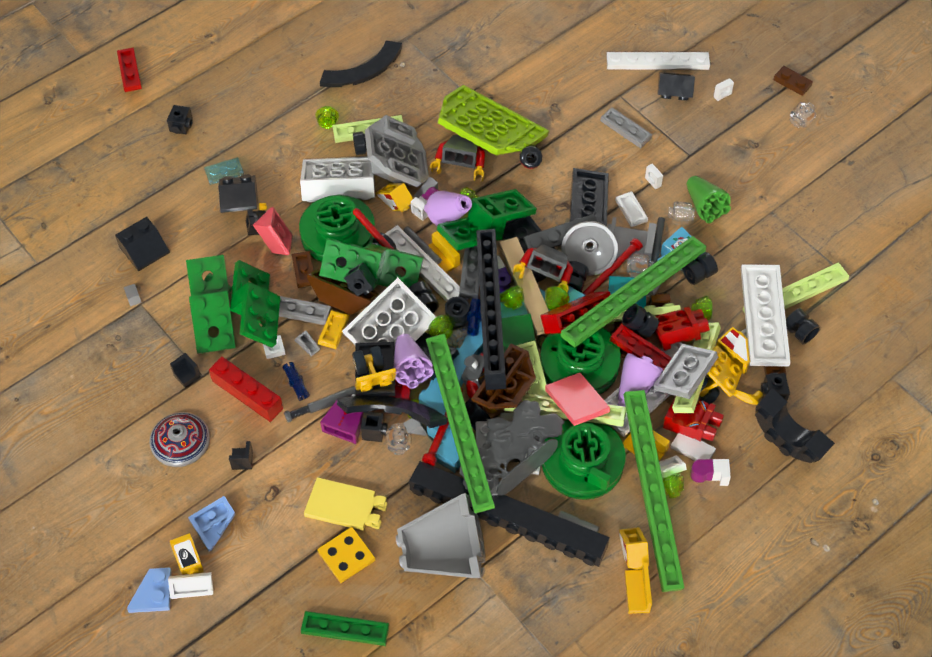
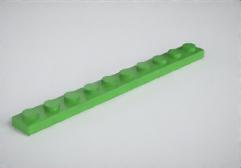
M694 236L690 237L563 329L561 337L575 348L704 253L707 246Z
M442 334L427 338V346L474 513L495 508L446 336Z
M645 390L628 391L623 396L662 592L683 590L685 587Z

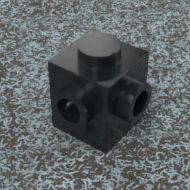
M173 105L167 118L170 132L187 134L188 129L193 124L190 107Z
M364 262L349 270L344 277L348 288L356 296L362 293L364 295L370 293L377 281Z
M774 372L765 375L764 382L761 383L762 394L766 396L773 388L788 401L790 391L786 374Z
M363 412L361 424L362 440L382 442L383 435H387L388 423L384 422V413Z

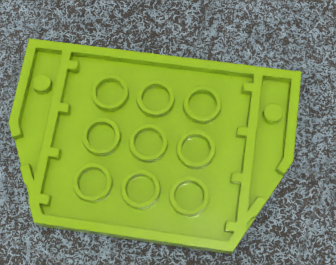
M465 85L444 97L438 119V124L495 155L518 152L529 145L535 146L548 137L549 130Z

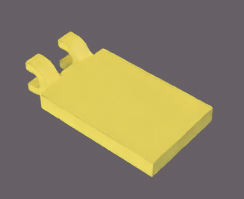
M317 477L304 515L308 518L350 528L353 527L364 531L365 525L380 529L382 523L380 520L381 516L371 514L373 508L386 511L388 503L386 502L387 498L384 496L375 497L376 494L373 490Z

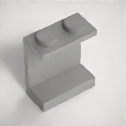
M613 217L612 224H608V228L614 233L617 240L618 253L616 259L630 246V241L636 238L642 243L643 248L640 251H635L627 261L650 264L657 224L649 223L648 231L617 227V217ZM635 254H644L646 256L642 257L643 259H640V256L636 257Z

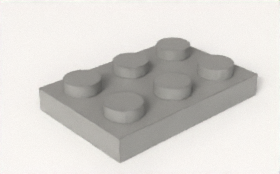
M682 344L654 383L655 390L690 399L717 360V352Z

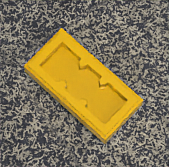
M331 310L318 339V345L337 349L343 335L342 330L346 328L349 321V315Z

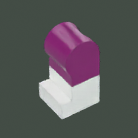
M430 187L425 194L419 198L415 197L411 201V212L422 221L428 217L424 210L430 195L439 191L435 187Z
M729 459L696 460L692 464L690 477L698 483L706 480L720 481V486H728L731 478Z

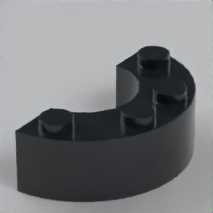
M772 388L757 404L755 409L758 424L765 433L764 437L769 442H773L785 456L790 455L807 463L819 461L835 443L822 431H811L796 423L787 410L788 402Z

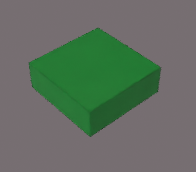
M592 467L587 482L606 491L611 476Z

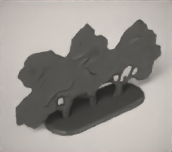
M529 400L522 401L514 409L513 421H507L502 417L487 419V426L490 430L487 433L486 440L491 445L488 449L478 448L486 478L487 476L493 477L491 480L487 479L490 491L494 486V479L502 478L496 492L499 496L507 494L545 463L556 451L558 441L550 439L544 442V439L560 436L564 420L555 413L540 415L539 403L536 401L530 402ZM536 436L540 438L539 442L535 439ZM530 447L537 448L535 451H533L529 456L525 458V455L527 454L528 449ZM514 458L519 459L521 462L508 472V462ZM502 463H503L504 466H505L504 469H502V468L500 467V465H501ZM460 466L459 474L464 477L462 467ZM495 468L502 471V473L492 474L489 473V470ZM464 479L463 485L465 486V489L467 490L468 488H467V485H466V481H465V479Z

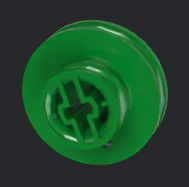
M332 195L315 201L304 211L299 223L301 242L305 251H310L312 258L322 262L328 238L365 247L368 243H373L374 237L352 212L355 208H358L375 227L372 211L359 199L346 195Z
M603 327L575 348L561 337V333L549 334L542 344L540 354L546 383L551 384L581 373L597 393L601 395L617 379L621 360L620 348L610 341L612 335ZM555 347L557 351H552L551 349Z
M569 419L565 420L562 424V434L558 437H548L544 441L546 442L550 439L558 441L556 451L542 464V470L547 481L558 492L574 499H595L609 493L621 479L625 465L626 454L621 438L607 424L583 422L574 426ZM592 467L611 476L606 491L587 482Z

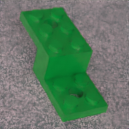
M516 189L477 197L471 200L472 207L469 210L468 217L440 223L437 225V231L457 251L477 246L476 230L495 229L496 241L502 240L506 221L535 215L537 208Z
M328 238L319 276L346 282L344 277L347 272L364 262L377 280L373 286L374 289L378 285L388 287L397 278L409 288L419 281L424 257L371 243L366 247ZM338 257H344L346 259V266H340L338 264ZM397 267H404L406 274L404 276L399 275L396 271Z
M224 255L186 260L191 293L189 302L197 354L236 348ZM206 271L213 273V279L209 282L204 281L202 277ZM216 326L219 329V335L213 338L209 335V329Z
M238 260L234 266L230 311L241 315L240 335L272 348L277 343L280 296L269 291V273Z

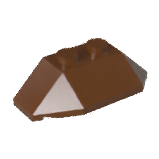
M320 269L307 274V279L319 301L332 308H337L345 314L352 315L369 306L380 295L375 290H372L366 295L362 293L356 296L348 288L346 282L319 276Z
M510 344L504 352L506 389L486 390L484 380L472 397V401L488 409L517 408L536 380L529 352L514 344Z

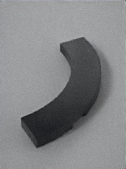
M386 40L379 53L360 66L338 71L324 70L320 86L342 87V85L349 84L357 85L377 77L386 71L387 67L397 59L402 49V43Z
M371 395L337 399V405L347 414L384 409V412L399 415L402 412L407 413L412 419L423 423L429 428L447 424L448 418L442 413L426 405L406 399Z

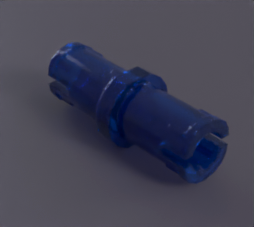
M472 299L470 302V310L467 314V334L470 336H477L479 333V325L482 321L480 299Z
M289 362L290 366L287 363L284 364L282 368L298 400H303L302 396L305 399L308 398L310 394L294 362Z

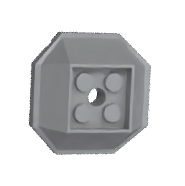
M385 115L365 130L367 157L371 161L372 174L394 183H404L405 186L418 187L427 181L429 174L426 152L421 141L416 136L417 132L414 127Z

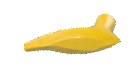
M735 390L734 396L743 402L757 405L759 403L758 400L763 394L759 390L753 395Z

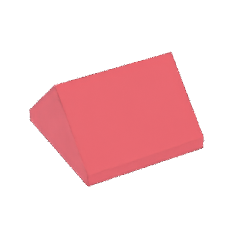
M272 207L253 226L272 253L289 255L292 233L275 208Z

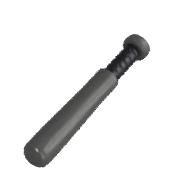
M355 386L308 403L307 406L291 412L287 410L284 412L285 418L289 423L296 417L331 407L338 398L351 397L352 394H355Z

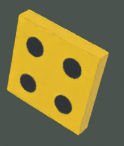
M353 527L317 549L319 555L340 584L376 561Z

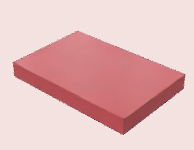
M581 373L545 385V391L574 426L610 412L609 405Z

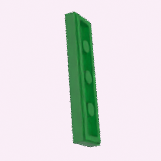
M305 611L301 627V634L386 646L389 623Z

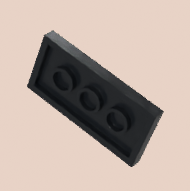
M573 168L569 222L594 214L597 222L607 226L609 173Z
M531 216L506 222L502 240L517 237L525 254L527 247L523 238L540 232L541 229ZM532 270L537 283L548 278V276Z

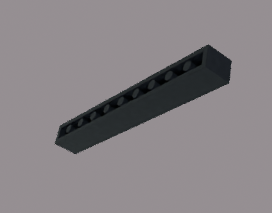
M495 229L476 230L486 390L506 389Z
M419 461L409 480L410 490L418 496L424 495L438 504H444L464 493L469 496L468 489L466 490L463 485L464 478ZM506 495L492 496L495 508L477 513L478 518L485 520L491 526H500L511 534L524 536L530 542H539L544 544L546 548L561 551L570 558L576 557L583 560L589 566H600L609 545L610 537Z

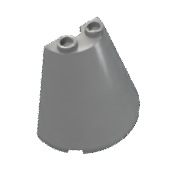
M466 493L453 498L397 529L396 543L398 547H402L403 555L399 556V562L404 571L468 578L483 577L485 568H481V563H485V548L478 515L471 510V499Z

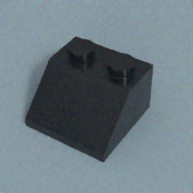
M659 72L657 94L661 95L663 99H671V96H678V100H689V97L693 98L695 76Z
M244 174L234 178L232 176H225L219 179L218 189L221 213L257 209L258 191L255 175Z
M148 217L115 234L119 248L138 272L170 253L157 228Z

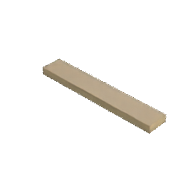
M517 237L499 242L511 275L514 265L520 264L519 261L524 255ZM525 267L522 279H519L520 272H516L512 277L527 313H531L532 324L538 336L545 334L540 315L549 310L532 270Z

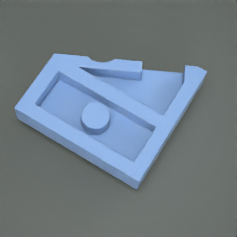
M225 496L188 517L209 552L212 551L235 516V512Z
M171 568L148 570L127 607L129 613L170 610L171 598L168 578L172 576Z

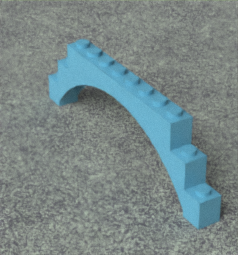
M568 286L569 290L564 298V293L560 290L554 297L540 289L549 311L585 295ZM508 289L503 295L500 294L502 318L528 314L520 296ZM482 321L477 322L471 335L468 334L465 337L462 346L456 348L459 355L453 360L460 387L464 383L462 380V374L466 368L464 360L468 356L473 354L479 355L483 352ZM437 378L431 379L429 387L426 390H422L419 394V403L433 408L444 415L446 410ZM449 424L435 457L437 459L436 462L456 473L461 463ZM439 426L434 428L427 427V434L434 438Z

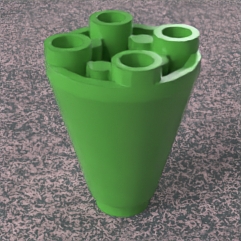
M692 176L688 179L686 184L696 212L706 223H712L715 219L730 211V196L725 190L698 176Z

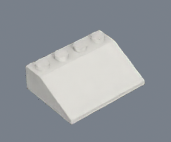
M368 157L303 160L300 179L302 201L315 202L332 195H346L361 198L362 200L375 198L374 174H372L371 161Z
M397 278L342 332L354 345L355 343L396 342L397 337L402 334H408L416 341L438 318Z

